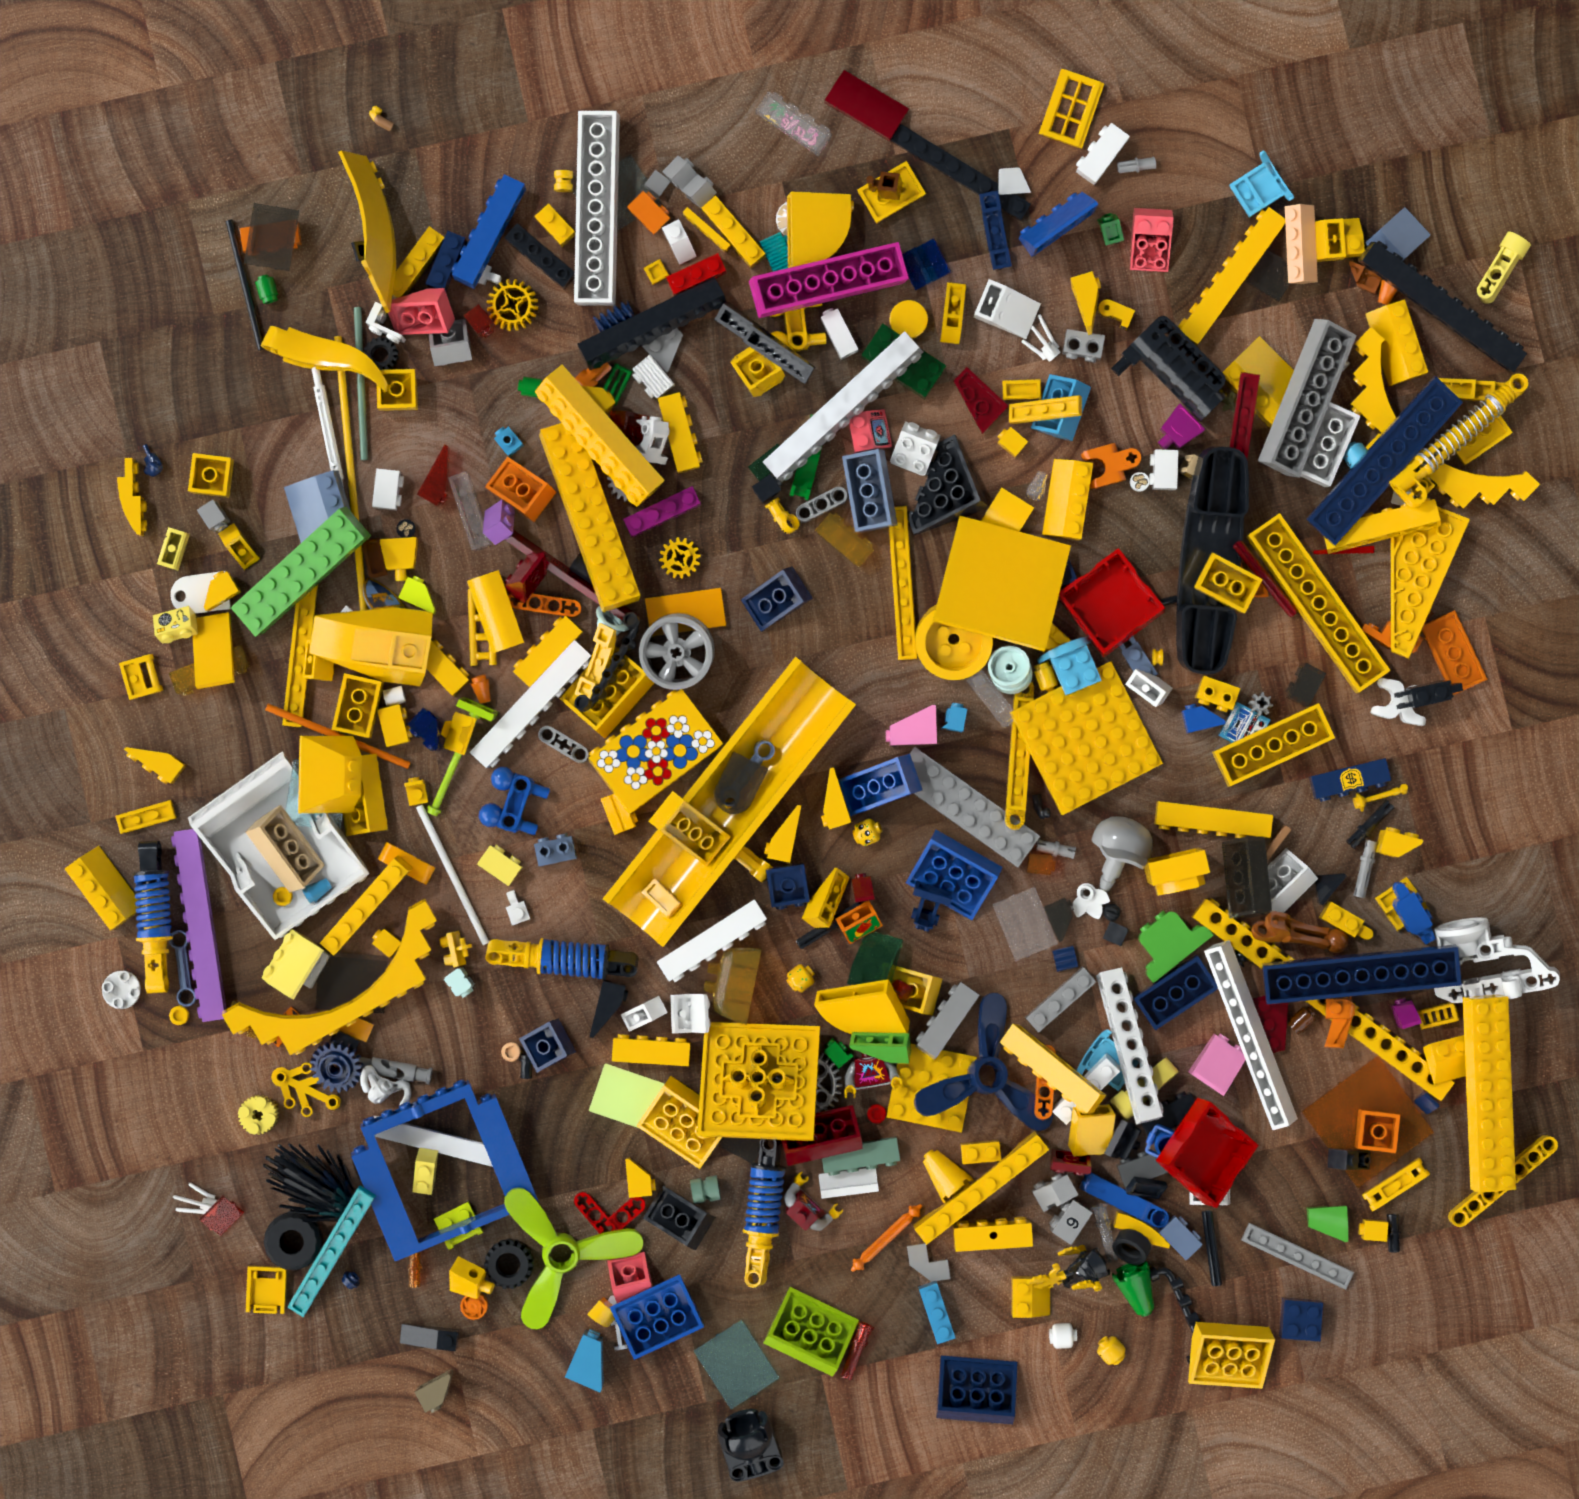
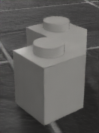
M677 156L662 172L677 189L679 188L692 203L701 209L717 193L712 187L714 184L709 178L699 176L694 171V164L686 158L684 160Z
M1066 1173L1054 1175L1051 1177V1182L1041 1180L1033 1185L1034 1189L1031 1191L1043 1212L1055 1205H1062L1078 1196L1075 1187Z

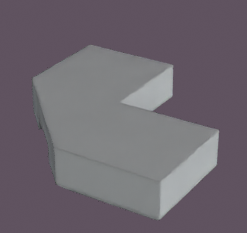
M925 1243L907 1246L909 1265L931 1282L950 1279L948 1259L929 1262Z

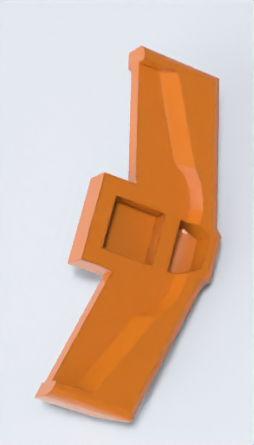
M1352 996L1326 999L1325 1019H1332L1324 1048L1344 1049L1352 1018L1355 1016V1005Z

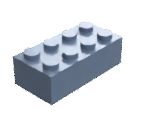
M875 449L842 456L855 532L862 533L897 526L885 450Z

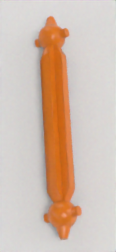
M922 1205L909 1206V1212L903 1214L861 1254L860 1259H853L851 1271L864 1270V1263L870 1262L911 1223L913 1217H920Z

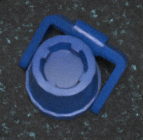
M1156 1124L1147 1137L1145 1152L1158 1158L1175 1131ZM1153 1143H1154V1147H1155L1156 1152L1150 1149V1147H1151V1145H1153Z

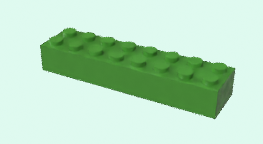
M347 506L339 508L240 598L231 609L255 637L264 634L371 535Z

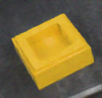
M660 259L643 268L652 285L669 276Z

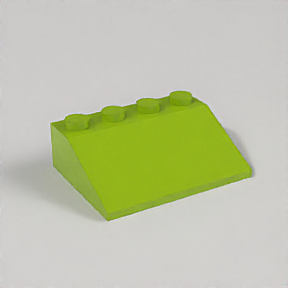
M789 1287L763 1343L833 1377L838 1370L859 1320Z

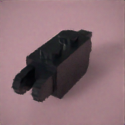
M1439 680L1408 687L1404 691L1394 693L1395 698L1407 696L1409 701L1399 703L1396 707L1397 709L1416 708L1452 700L1454 697L1453 693L1463 691L1462 683L1451 684L1450 680Z

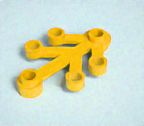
M305 1062L300 1067L291 1070L279 1067L273 1071L271 1076L272 1082L276 1086L281 1087L286 1108L291 1109L296 1105V1100L291 1096L288 1085L296 1089L302 1107L301 1114L304 1117H309L313 1114V1108L309 1105L306 1094L325 1102L326 1107L330 1110L340 1107L341 1098L338 1095H327L310 1087V1085L317 1083L318 1077H309L301 1081L292 1078L301 1073H311V1070L306 1072L303 1069V1066L306 1064L311 1068V1063ZM278 1074L284 1075L283 1081L278 1079ZM288 1099H291L293 1101L292 1106L287 1105L286 1102ZM330 1099L336 1100L335 1106L330 1105ZM305 1108L310 1109L309 1115L304 1113Z

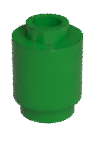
M268 274L259 276L255 285L260 300L263 301V304L276 302L279 294L274 278L269 277Z
M523 376V380H519L518 391H521L522 396L538 398L535 390L543 381L542 379Z

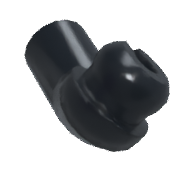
M1041 794L1032 795L1033 807L1038 817L1043 820L1050 818V809L1043 808Z

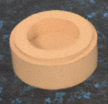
M509 1042L502 1047L501 1054L506 1061L512 1062L520 1057L521 1049L518 1044Z

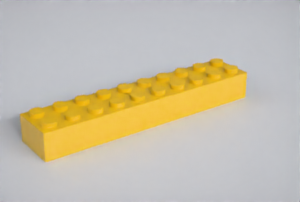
M563 423L540 429L539 437L602 613L639 601L640 592L591 457L586 449L577 443L572 433L564 428Z
M1280 513L1246 536L1355 693L1361 692L1391 671Z
M1496 994L1463 997L1470 1189L1479 1193L1516 1190L1508 996Z

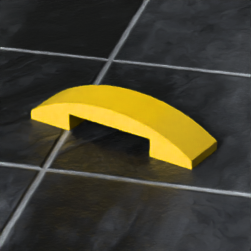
M603 623L598 624L593 639L596 645L585 676H580L574 693L577 696L586 695L591 699L593 695L592 689L599 685L602 680V672L608 669L611 664V657L614 654L616 643V630Z

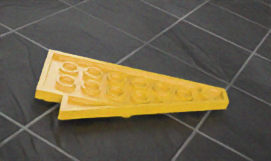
M1438 506L1441 519L1440 526L1391 538V652L1407 659L1412 654L1470 522V519Z

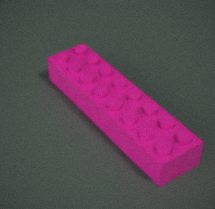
M899 242L753 276L749 281L758 317L763 318L904 284L909 278Z

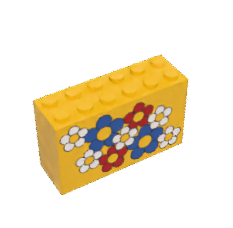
M682 689L671 691L666 696L667 700L663 703L661 700L651 706L652 711L648 714L646 712L640 714L635 719L636 723L633 725L628 723L620 729V735L617 737L612 735L605 741V746L602 748L597 746L589 754V762L630 815L723 745Z

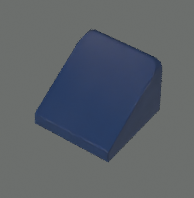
M1425 1091L1414 1100V1103L1426 1114L1439 1107V1104Z

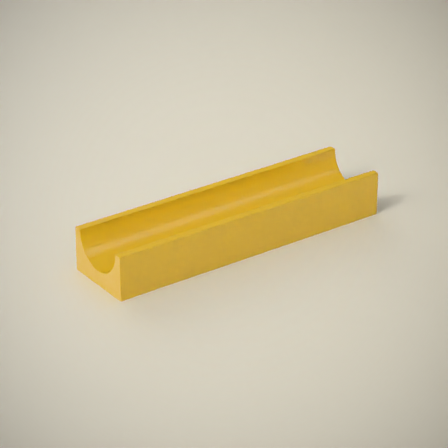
M795 656L683 797L686 802L731 836L706 867L669 837L657 830L603 897V900L623 913L649 934L658 944L664 947L854 709L856 704L826 683ZM760 740H767L772 743L775 748L773 757L769 760H764L739 792V802L734 806L723 804L719 798L720 790L725 786H730L755 754V744ZM766 743L761 744L758 748V754L761 757L768 756L771 751L769 744ZM732 789L725 791L723 795L724 801L728 803L736 798V792ZM654 879L682 904L670 918H667L642 893Z

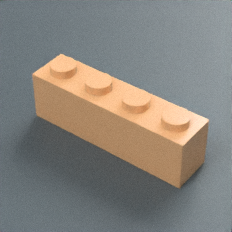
M1297 204L1285 206L1288 283L1308 284L1318 282L1314 205Z

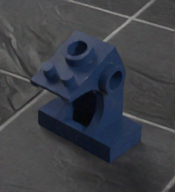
M916 880L913 895L921 897L918 908L914 907L911 918L914 919L915 928L929 932V929H933V925L937 926L940 917L937 914L940 903L950 906L953 892ZM925 900L935 902L933 911L922 908Z

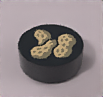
M404 519L397 524L396 531L400 537L409 538L415 535L416 526L411 520Z

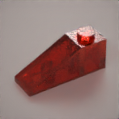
M445 444L417 493L419 497L437 507L440 504L444 505L448 498L446 493L448 491L450 448Z

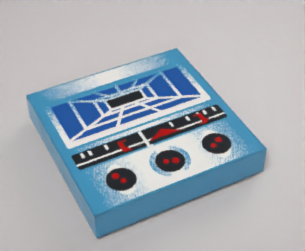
M1236 702L1218 736L1232 743L1267 727L1270 719L1263 715L1258 717L1257 712H1250V708Z

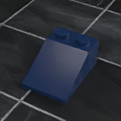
M793 566L781 570L742 598L741 601L762 632L813 598Z

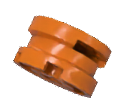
M482 1293L477 1299L465 1296L461 1301V1312L465 1317L472 1320L483 1317L488 1309L486 1296Z

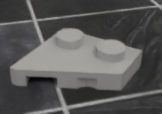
M676 328L669 334L662 335L651 343L642 345L645 351L653 357L666 374L670 370L683 334Z

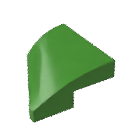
M1346 1205L1306 1207L1308 1227L1341 1241L1348 1242V1214Z

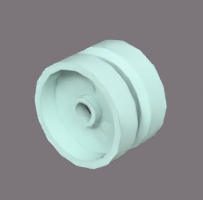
M1015 646L1001 647L989 659V675L996 689L1002 693H1020L1031 683L1033 677L1032 666L1028 656L1020 648Z

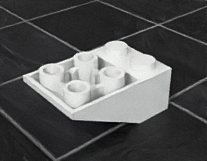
M989 279L973 318L1027 339L1041 304L1005 285Z

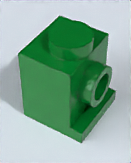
M832 1038L824 1045L826 1047L824 1052L838 1068L853 1057L851 1052L849 1054L846 1053L848 1049L841 1041L837 1043Z

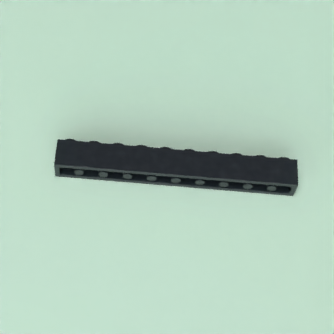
M1380 241L1370 242L1358 259L1361 264L1505 370L1515 372L1527 355L1523 351L1524 347L1517 342L1512 343L1508 340L1509 336L1501 330L1497 332L1493 329L1494 325L1486 319L1482 321L1478 318L1479 314L1476 311L1463 307L1464 303L1456 297L1451 298L1447 295L1449 292L1441 286L1436 287L1432 284L1433 280L1427 275L1421 276L1417 273L1418 269L1415 266L1402 262L1403 258L1395 252L1392 254L1386 250L1388 247Z

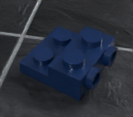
M804 863L766 869L772 908L785 909L787 905L792 904L799 907L806 905V902H810Z

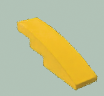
M1439 378L1460 400L1486 402L1485 396L1489 393H1494L1504 384L1495 381Z

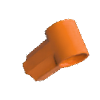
M605 363L597 369H584L575 379L581 386L596 387L598 382L612 370V367Z

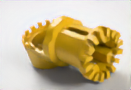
M779 497L765 505L766 509H769L774 517L773 520L778 522L784 533L790 534L799 528L798 518L785 511L779 502ZM787 520L792 523L793 528L787 524Z

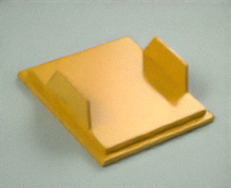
M455 712L452 721L444 722L441 735L445 738L443 748L465 755L477 719Z

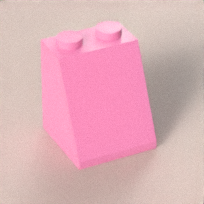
M931 705L889 726V730H886V742H890V746L936 745V705Z
M1213 1034L1188 1072L1224 1096L1245 1062V1057L1240 1046L1235 1045L1233 1047L1228 1044L1229 1039L1222 1034L1218 1036Z

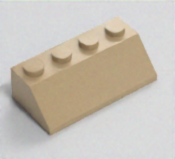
M282 805L277 806L255 821L246 831L248 837L289 893L304 888L325 866Z

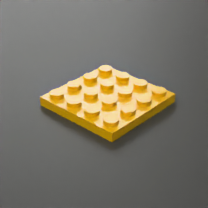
M911 1044L909 1064L897 1063L896 1065L904 1087L902 1088L901 1084H896L894 1086L896 1091L891 1090L886 1117L962 1133L969 1096L959 1104L928 1117L917 1112L914 1106V1098L918 1091L944 1079L967 1074L970 1064L977 1057L942 1050L934 1060L915 1047L916 1044Z

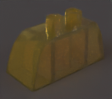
M730 947L724 951L720 963H709L707 973L717 975L716 982L705 980L704 991L713 994V1009L715 1012L728 1019L747 1025L762 948Z

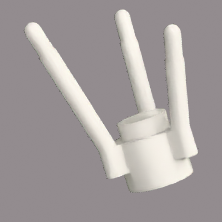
M1038 314L1040 323L1050 342L1047 343L1039 331L1032 326L1031 329L1044 345L1041 348L1043 352L1026 340H1022V343L1038 354L1042 360L1047 359L1050 362L1060 353L1059 345L1055 342L1041 314Z
M189 1183V1186L207 1197L203 1198L202 1202L177 1195L173 1196L174 1199L200 1206V1209L176 1208V1211L208 1216L215 1214L219 1200L215 1199L216 1195L209 1194L193 1183Z

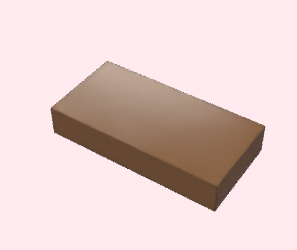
M1282 826L1262 852L1261 857L1269 860L1291 829L1287 826Z

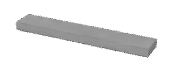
M1248 1223L1241 1238L1242 1241L1345 1290L1354 1274L1353 1271L1251 1223Z

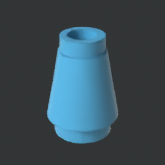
M327 878L305 886L302 892L308 902L312 903L313 901L317 902L332 886Z

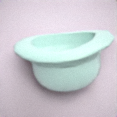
M598 606L596 609L598 617L597 627L599 623H603L615 629L616 636L620 632L629 630L621 619L609 611L602 613L601 607Z

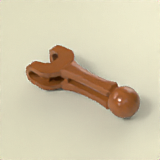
M1277 911L1270 912L1266 915L1265 921H1258L1251 929L1253 937L1260 941L1269 943L1281 941L1284 943H1300L1323 950L1327 948L1332 953L1343 952L1349 943L1347 934L1340 929L1308 925L1291 918L1287 913ZM1258 927L1266 929V934H1261L1258 931ZM1297 932L1308 933L1322 938L1311 937Z

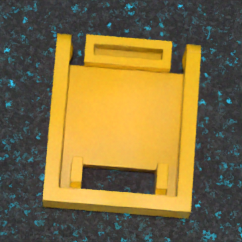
M248 1266L246 1312H250L251 1305H254L253 1313L277 1314L278 1306H280V1314H285L287 1269L274 1266ZM258 1271L276 1272V1278L258 1277Z

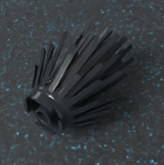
M290 1143L288 1146L292 1149L291 1152L278 1144L277 1146L282 1151L275 1148V1151L281 1155L274 1156V1159L268 1155L265 1157L267 1161L278 1168H273L267 1164H263V1167L271 1171L268 1175L272 1176V1179L283 1185L270 1179H266V1182L279 1187L278 1189L275 1187L270 1189L292 1197L288 1198L289 1201L306 1205L305 1208L283 1204L279 1205V1207L290 1209L288 1212L296 1214L320 1215L307 1217L301 1223L326 1220L338 1222L357 1190L353 1185L347 1166L343 1165L340 1156L337 1154L336 1158L342 1172L330 1151L327 1149V1156L322 1147L317 1144V1148L338 1177L337 1179L317 1156L313 1157L300 1143L299 1147L303 1153Z

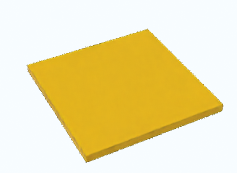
M959 516L933 621L1045 651L1071 546Z

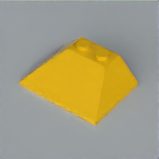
M300 736L298 813H352L361 796L362 755L354 736Z

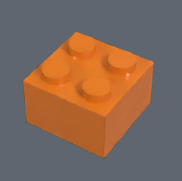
M1359 1109L1354 1147L1357 1149L1396 1153L1400 1114Z

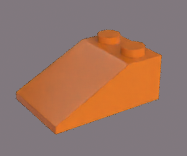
M509 457L504 460L485 486L486 489L501 500L503 499L507 504H510L516 511L532 522L536 521L557 493L547 482Z

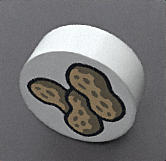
M1137 472L1130 478V486L1134 491H1144L1149 486V478L1145 473Z

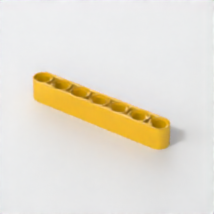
M1543 1135L1515 1157V1165L1521 1164L1522 1171L1515 1174L1516 1183L1557 1150L1558 1142L1555 1138ZM1550 1139L1552 1145L1546 1150L1543 1144L1546 1140ZM1531 1152H1536V1160L1530 1162L1528 1158L1529 1154ZM1508 1190L1492 1192V1196L1489 1198H1485L1484 1193L1474 1191L1449 1212V1221L1457 1227L1465 1226ZM1476 1200L1477 1208L1470 1210L1469 1203ZM1462 1213V1220L1456 1223L1454 1221L1455 1214Z

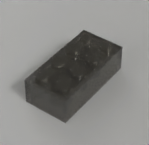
M1247 836L1222 842L1229 919H1247L1272 912L1265 837Z

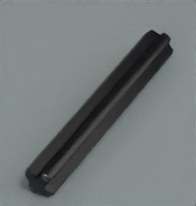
M856 902L835 915L830 927L814 928L798 938L796 943L799 948L804 949L838 928L839 925L835 919L861 905V902Z
M1211 1210L1202 1211V1220L1211 1285L1221 1286L1222 1279L1213 1213Z

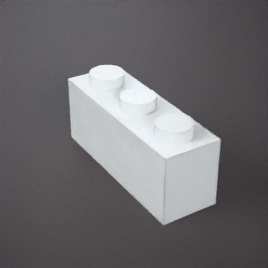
M1113 123L1109 127L1105 125L1098 134L1101 136L1097 142L1093 141L1087 149L1089 154L1086 158L1082 156L1076 164L1078 166L1076 172L1093 185L1097 183L1130 137Z

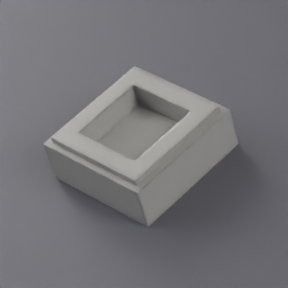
M655 170L644 184V187L660 197L671 181Z

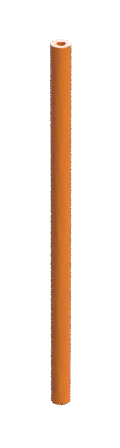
M269 703L265 709L270 713L326 736H346ZM355 739L360 750L370 754H377L379 758L406 769L409 768L411 762Z

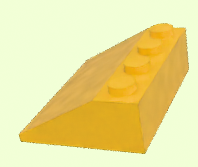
M1259 336L1222 373L1226 378L1225 384L1236 395L1238 394L1241 372L1260 374L1255 414L1271 429L1294 370Z
M616 646L614 649V653L619 651V649ZM627 655L624 656L626 664L623 667H618L615 671L616 681L612 684L608 683L605 688L607 697L604 700H598L593 708L586 712H581L574 704L575 699L578 697L574 693L580 676H585L587 668L559 698L605 739L654 684L645 674L644 670Z
M670 1076L637 1124V1127L700 1169L722 1137H702L697 1135L700 1095Z
M1196 1322L1191 1342L1189 1384L1262 1389L1275 1343V1338L1270 1328Z

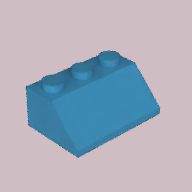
M1049 374L1041 400L1080 395L1082 397L1083 412L1091 387L1076 379ZM1081 416L1034 421L1031 428L1060 439L1073 441Z

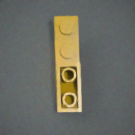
M125 458V477H117L119 498L131 527L137 535L144 536V531H147V520H144L147 502L144 501L143 497L136 496V493H139V483L136 482L139 465L138 462H135V459Z

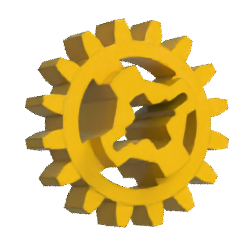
M677 537L675 543L670 539L669 546L663 545L666 550L660 551L663 558H660L659 562H664L661 568L668 569L667 575L673 573L674 579L677 575H680V578L683 579L684 574L690 577L691 570L696 572L694 566H700L696 559L701 558V556L695 554L699 550L698 547L692 548L694 542L687 544V538L680 542L679 537ZM677 546H685L688 550H679ZM672 550V558L667 561V555ZM675 551H677L678 554H680L681 556L685 555V557L683 558V563L685 566H683L682 563H680L679 561L675 562V559L677 558V554ZM693 556L692 564L688 567V558ZM679 566L683 571H676L671 567Z

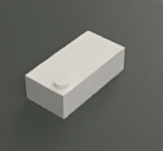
M1331 402L1329 403L1301 477L1323 487L1331 486L1360 419V415Z

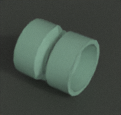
M717 1175L706 1177L705 1180L701 1178L690 1180L694 1204L705 1203L706 1199L710 1202L721 1200Z

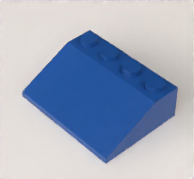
M1075 192L1067 198L1068 202L1063 206L1061 203L1051 210L1053 213L1049 216L1044 214L1036 220L1037 224L1032 228L1030 226L1024 228L1020 232L1022 234L1019 237L1020 242L1031 257L1035 256L1093 215L1098 206L1097 201L1083 192L1080 194Z
M935 830L909 875L906 884L914 888L917 880L952 891L953 895L950 906H945L973 920L1003 867L940 831Z
M680 1274L610 1306L634 1360L704 1328L705 1325Z

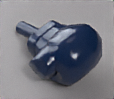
M145 444L143 448L147 456L144 458L146 466L143 471L145 474L155 477L163 470V464L156 453H151L148 445Z

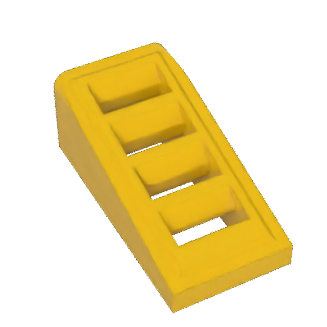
M1447 1002L1417 1010L1422 1022L1420 1024L1421 1030L1456 1022L1460 1019L1456 1003ZM1449 1007H1450V1009H1451V1013H1452V1016H1453V1017H1450V1018H1449L1448 1011H1447V1008H1449ZM1439 1010H1443L1445 1019H1441ZM1433 1011H1435L1437 1021L1435 1022L1433 1020V1016L1431 1013ZM1424 1013L1428 1014L1430 1022L1426 1024Z

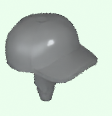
M1115 816L1107 818L1097 825L1092 836V842L1100 848L1106 858L1102 868L1103 875H1101L1099 888L1109 891L1116 882V878L1120 877L1125 863L1132 864L1140 869L1145 868L1147 860L1152 853L1153 839L1149 830L1142 824L1127 817Z

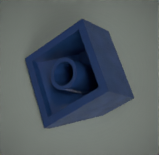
M559 1018L549 1021L519 1038L537 1073L576 1053Z

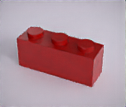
M717 253L667 276L666 280L673 295L676 296L713 277L716 279L727 273Z

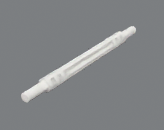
M313 367L312 374L315 383L313 388L331 471H339L342 481L344 476L325 385L322 384L320 370Z

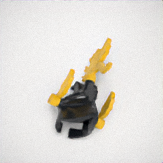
M1085 1245L1071 1246L1058 1252V1256L1080 1255L1066 1270L1058 1272L1060 1266L1058 1263L1052 1265L1053 1270L1049 1272V1276L1046 1274L1035 1276L1029 1279L1027 1284H1035L1034 1288L1042 1290L1047 1285L1049 1289L1054 1287L1055 1283L1057 1285L1063 1283L1064 1287L1070 1288V1284L1077 1283L1071 1286L1072 1290L1093 1288L1097 1292L1102 1289L1099 1279L1110 1275L1111 1271L1110 1269L1107 1270V1262L1100 1254L1098 1247L1087 1253Z

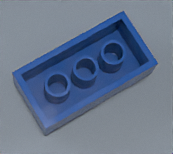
M910 754L896 757L838 780L850 816L866 812L923 790Z

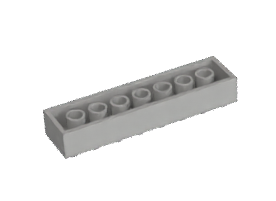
M1314 319L1258 459L1259 462L1286 476L1300 478L1357 335L1329 320Z
M914 747L910 755L923 789L914 793V795L1015 867H1019L1040 836L1025 825L1018 830L1009 829L1005 824V811ZM1010 816L1011 824L1018 825L1020 823L1016 818Z

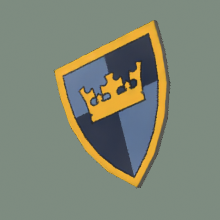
M367 577L363 585V596L370 609L404 608L400 599L389 588Z

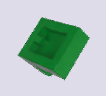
M1104 214L1102 218L1097 219L1106 246L1124 241L1120 220L1116 214Z

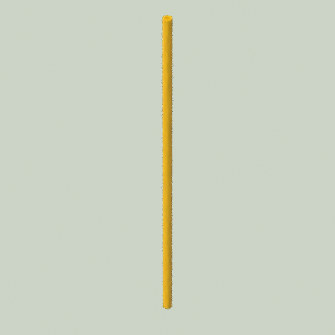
M335 336L334 340L342 343V336ZM337 371L350 509L359 521L345 371ZM361 545L355 550L360 610H368L363 596L365 575Z

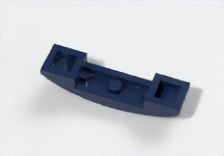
M998 190L979 194L992 269L1011 267Z

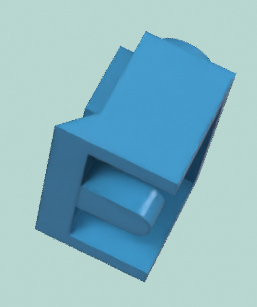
M952 703L950 708L946 709L944 723L947 724L941 729L963 732L967 709L963 708L964 704Z

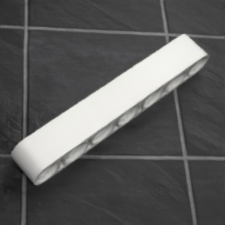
M408 1123L400 1124L375 1135V1137L417 1148L438 1150V1153L492 1166L484 1144L475 1140Z

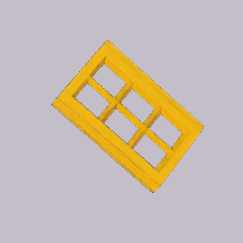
M1061 69L1039 134L1082 149L1104 83ZM1068 79L1079 82L1074 97L1064 94ZM1082 83L1092 87L1087 101L1077 98ZM1062 97L1072 100L1067 115L1057 112ZM1076 102L1086 105L1081 120L1071 117ZM1056 116L1066 119L1061 134L1051 131ZM1069 121L1079 124L1075 138L1065 136Z

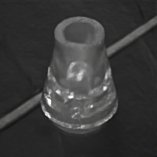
M1037 472L1026 489V496L1028 498L1040 501L1044 497L1048 478L1046 473Z

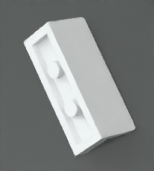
M861 1168L857 1172L850 1173L845 1170L840 1171L838 1175L829 1176L828 1173L819 1174L821 1199L879 1191L876 1168L868 1170Z

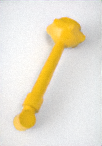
M1402 784L1400 788L1396 787L1367 798L1356 793V797L1353 798L1354 806L1362 812L1367 802L1396 796L1400 793L1407 794L1408 786Z

